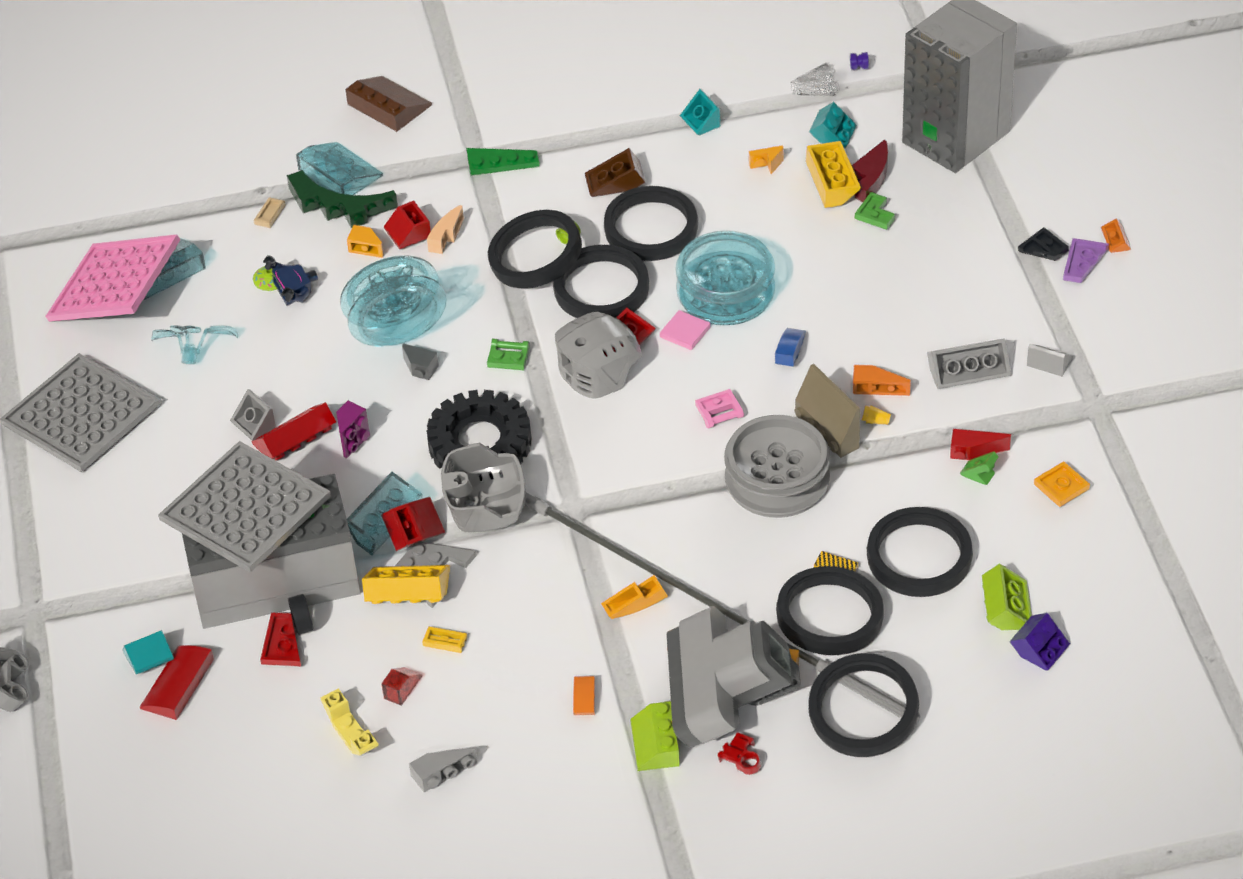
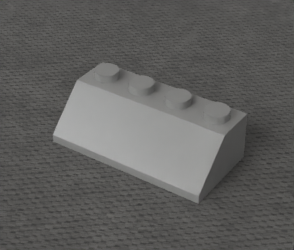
M1005 338L927 352L930 371L937 389L1011 376Z

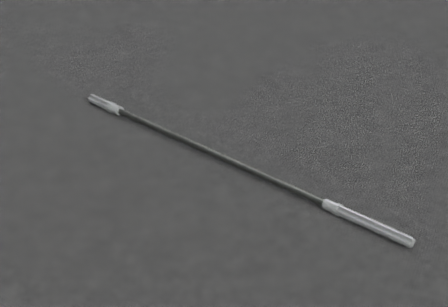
M525 492V505L529 509L537 511L544 516L549 515L709 607H716L723 615L743 625L750 622L552 510L550 505L541 501L538 497ZM787 643L789 649L799 650V658L815 666L819 672L830 664L823 659L819 661ZM849 674L837 680L838 683L902 718L906 706ZM918 714V718H917L916 724H917V723L919 722V720H920V717H921L920 714Z

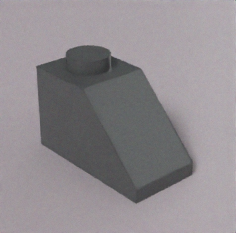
M403 343V357L412 376L430 380L439 366L437 352Z

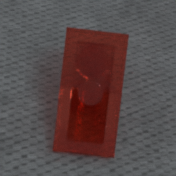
M405 667L391 669L381 683L384 699L402 706L421 679L422 674Z

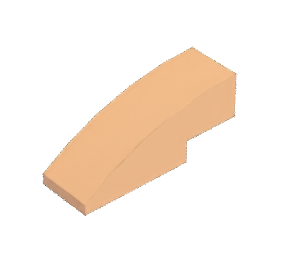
M459 205L452 209L431 230L427 238L429 252L442 254L447 242H455L464 220L463 206Z

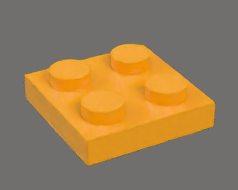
M1064 461L1034 479V485L1059 507L1090 488V484Z

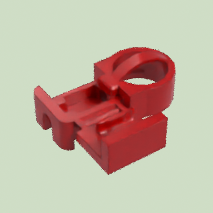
M737 732L730 746L727 742L722 747L723 752L719 751V762L721 763L724 759L734 763L737 770L748 775L757 773L761 768L760 758L757 753L747 750L749 746L754 747V738ZM748 759L757 760L754 766L746 763L745 761Z

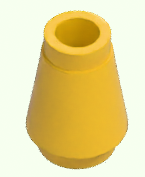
M872 405L870 407L865 406L862 421H866L869 424L888 425L891 414Z

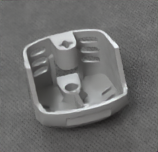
M592 312L567 323L555 333L558 368L562 378L576 392L588 398H601L622 389L631 365L642 357L640 346L632 331L619 319L604 313Z
M474 443L455 449L446 456L441 471L442 492L452 517L461 531H490L504 528L517 521L525 505L526 495L522 467L514 454H497L482 443ZM490 473L493 475V480L490 479ZM479 475H482L483 482H480ZM470 500L475 501V503L471 506L466 505V503Z

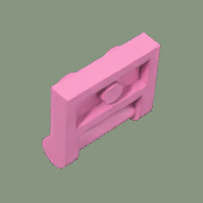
M730 389L695 400V406L703 417L707 428L714 427V424L729 419L744 417L743 410ZM732 408H733V411L726 412V413H723V414H720V415L711 417V415H714V414H717V413H720V412H723V411H726V410H729V409H732Z

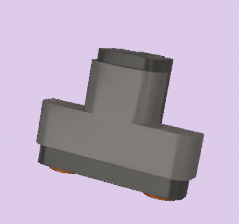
M711 606L681 620L678 627L667 632L672 726L678 739L688 747L707 743L734 731L739 725V707L746 704L752 706L762 705L796 690L801 685L799 666L791 659L788 644L765 621L758 623L750 621L728 631L726 617L716 607Z

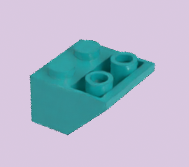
M833 101L819 110L809 132L821 144L841 141L843 147L846 148L857 125Z

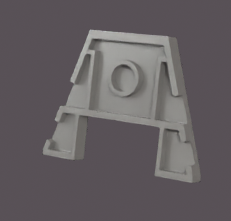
M419 542L414 544L395 566L445 565L448 561L467 568L476 557V553L468 549ZM426 600L427 604L431 608H433L437 603H431L429 602V600Z

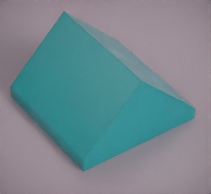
M699 89L682 111L680 117L700 136L720 127V108L702 89Z
M162 630L126 644L122 649L136 675L174 659Z

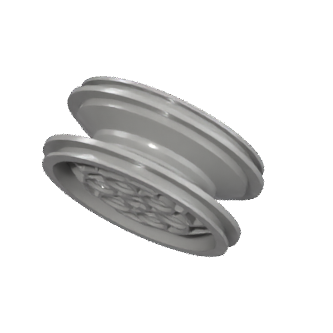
M767 415L755 418L739 427L725 448V483L727 489L740 506L754 514L782 518L803 513L813 507L828 488L830 481V451L828 444L813 425L802 419L787 415Z

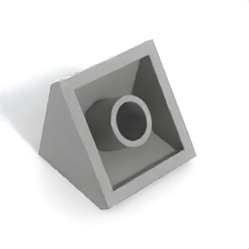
M1029 344L1027 366L1063 376L1073 356L1043 346Z
M247 389L230 421L253 441L276 428L273 409L254 392Z

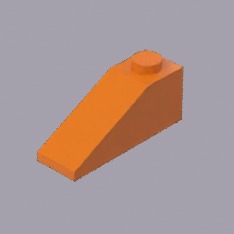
M854 365L853 394L910 396L911 380L873 365Z

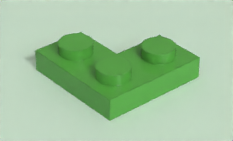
M870 192L855 212V219L887 230L894 221L895 214L882 209L887 203V197Z

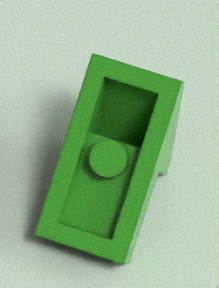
M993 451L971 459L966 463L960 474L963 477L987 485L995 474L993 470L995 467L994 463L999 456Z

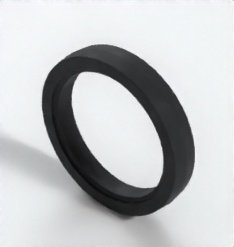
M642 186L623 192L611 201L604 215V231L608 243L632 251L642 261L664 260L680 254L692 244L698 230L697 211L692 201L683 193L663 186ZM648 202L671 205L681 211L687 220L684 230L678 236L658 244L632 242L624 238L617 231L615 223L619 215L626 209Z
M546 209L522 214L506 223L492 238L488 247V261L491 270L500 282L513 288H535L548 284L564 275L577 261L582 249L580 232L575 222L567 214L560 211ZM542 226H553L563 229L568 233V242L564 251L558 258L544 267L527 272H517L509 270L501 264L502 254L507 245L514 238L528 230Z
M592 245L582 248L575 264L564 275L553 281V290L559 306L575 318L592 312H600L616 318L626 308L635 312L645 302L649 291V275L645 263L632 251L614 245ZM599 261L621 264L630 269L638 280L635 290L628 297L609 305H589L579 302L569 295L564 285L566 279L574 270L585 264Z
M908 507L889 513L875 524L870 532L867 543L868 565L874 577L888 589L912 597L935 596L955 588L968 574L973 556L971 538L963 524L950 514L929 507ZM909 525H927L938 528L950 535L959 547L960 557L957 563L942 575L927 579H915L902 576L891 570L883 562L879 548L882 541L896 529Z
M821 566L803 570L786 581L778 595L776 613L781 631L793 644L816 654L844 655L866 647L876 638L882 626L884 606L880 592L866 577L841 567ZM817 585H837L859 594L868 604L871 616L868 622L854 633L837 637L821 636L811 633L798 625L790 614L789 605L797 594L807 588Z
M872 653L852 654L832 662L817 676L809 693V717L815 732L828 747L848 756L872 757L893 750L911 734L918 718L919 696L912 677L896 661ZM874 671L884 674L893 679L905 694L906 707L902 718L895 727L881 736L871 739L845 737L834 731L822 715V701L827 690L835 681L853 672Z

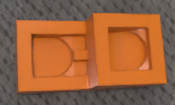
M595 676L574 677L573 714L594 715Z

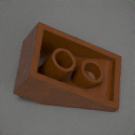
M630 148L584 173L591 197L626 192L646 183L640 161Z

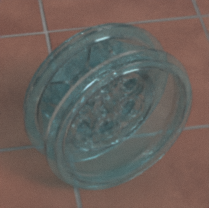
M716 231L701 235L688 243L677 259L676 291L678 299L690 315L710 322V324L736 325L750 321L764 312L773 299L775 293L774 259L768 248L760 240L742 232Z

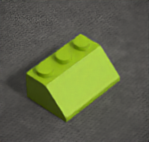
M999 563L982 575L987 621L1000 630H1020L1032 616L1027 580Z
M671 701L651 703L630 719L637 770L644 771L680 766L677 737L672 726Z

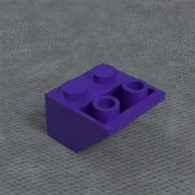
M1048 613L1032 615L1009 641L1021 658L1044 670H1049L1070 645Z

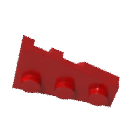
M271 612L260 658L261 665L301 667L291 613Z

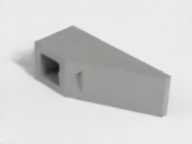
M466 748L427 753L409 763L411 777L423 792L433 789L445 780L453 778L459 772L477 763L476 749Z

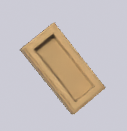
M269 197L255 217L254 225L271 228L286 206L285 201Z

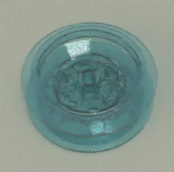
M393 256L373 262L358 271L343 288L340 296V306L347 318L349 330L354 338L371 346H389L413 340L434 326L445 310L446 294L441 284H439L435 268L428 261L416 256Z

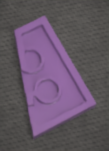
M1073 238L1063 280L1082 283L1108 250L1109 243Z

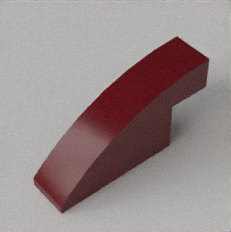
M886 140L880 142L851 165L860 184V190L855 194V198L861 202H864L870 192L876 194L884 182L888 167V144Z

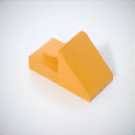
M783 145L749 151L750 169L768 166L770 174H772L784 161Z

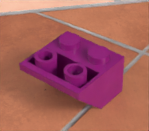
M349 400L336 411L343 456L346 459L370 436L366 409Z

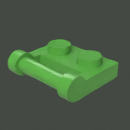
M492 338L487 368L524 370L530 347L529 341L521 343L499 341ZM498 348H503V349H516V350H522V351L520 352V351L498 350Z

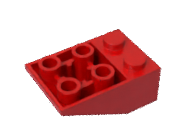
M431 497L400 505L381 515L396 551L445 533Z

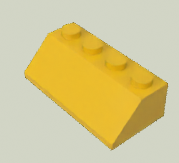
M841 141L807 146L806 164L824 207L843 205L860 190V184Z
M450 565L373 567L362 578L364 601H371L372 604H380L383 601H391L393 604L401 603L402 601L418 603L422 600H429L431 603L439 602L447 594Z

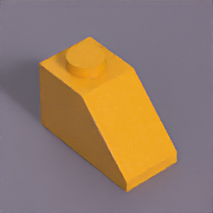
M353 225L347 237L348 251L350 253L383 258L382 242L370 227Z

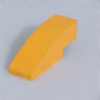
M655 575L639 585L633 582L601 604L610 619H614L646 609L668 597Z

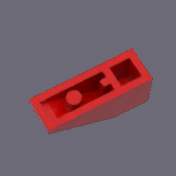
M953 429L950 459L971 460L993 451L995 453L1010 450L1011 434Z

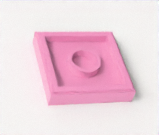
M678 310L661 330L660 338L692 350L711 328V324Z

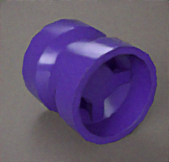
M862 52L859 55L850 53L851 70H857L858 67L862 69L869 68L868 52Z

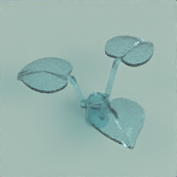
M172 325L170 330L152 331L151 341L164 337H178L181 349L180 354H182L181 363L196 364L197 354H200V349L207 333L228 334L238 338V332L230 326H210V328H205L198 347L195 348V344H189V333H200L201 328L190 325ZM183 333H185L186 335V344H184V347L181 338L182 336H184Z

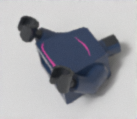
M270 255L266 256L263 260V263H266V270L272 269V282L286 306L294 302H303L311 293V282L318 280L315 270L305 273L299 264H281L276 262L274 257Z

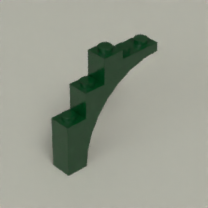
M303 170L286 175L289 190L303 214L320 208L327 221L344 216L351 228L353 225L360 226L368 223V217L398 207L397 196L394 190L373 195H348L328 190L316 184Z

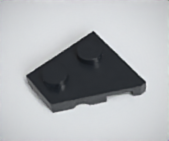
M1043 227L1020 244L1018 251L1056 261L1069 251V246Z

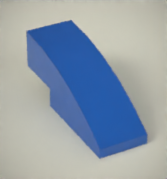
M787 328L784 331L775 351V364L794 366L795 360L798 359L806 330Z

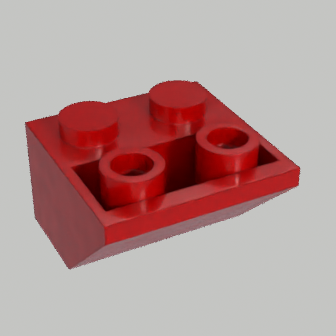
M414 200L398 206L384 225L385 231L399 250L427 239L431 232L430 221Z

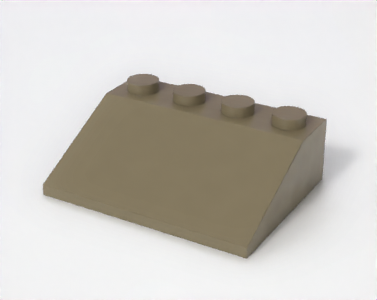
M815 364L810 365L795 399V414L799 419L813 425L822 434L830 450L842 458L859 449L860 408Z

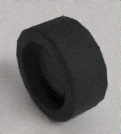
M304 594L288 598L297 634L300 635L313 631V624Z

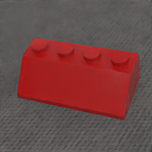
M324 402L307 409L251 442L262 454L271 459L274 458L276 461L285 456V451L289 449L294 451L301 447L300 443L304 440L309 442L317 438L316 434L322 431V433L331 430V425L336 423V420L327 403Z

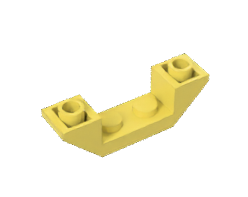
M339 688L320 697L332 726L352 754L362 755L379 746L370 731H363L350 713L349 703Z

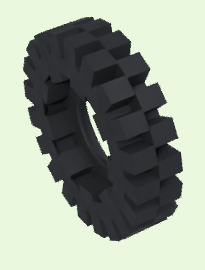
M484 389L482 397H479L478 390L468 391L469 398L466 399L461 392L453 395L454 403L446 399L440 403L441 409L435 408L431 413L432 419H428L426 430L428 448L431 459L434 458V464L439 469L442 468L446 456L451 451L465 447L458 439L460 431L466 425L478 421L489 422L498 428L500 438L490 448L497 454H514L521 465L523 457H527L530 452L529 446H531L532 438L527 411L523 406L520 407V402L515 398L508 401V395L499 392L494 398L493 390ZM490 473L489 476H490V479L492 480V479H494V478H493L492 473Z

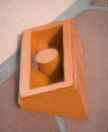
M1117 218L1101 226L1106 243H1109V251L1111 253L1131 250L1123 226Z

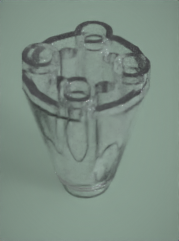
M824 63L794 78L791 81L793 94L836 96V93L839 91L838 81L834 80V74H836L834 64Z

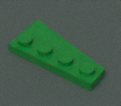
M466 148L470 176L540 167L537 150Z

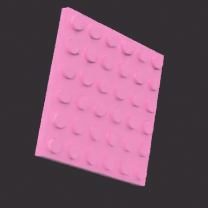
M176 234L92 244L46 314V318L48 321L134 314L180 242L179 236Z

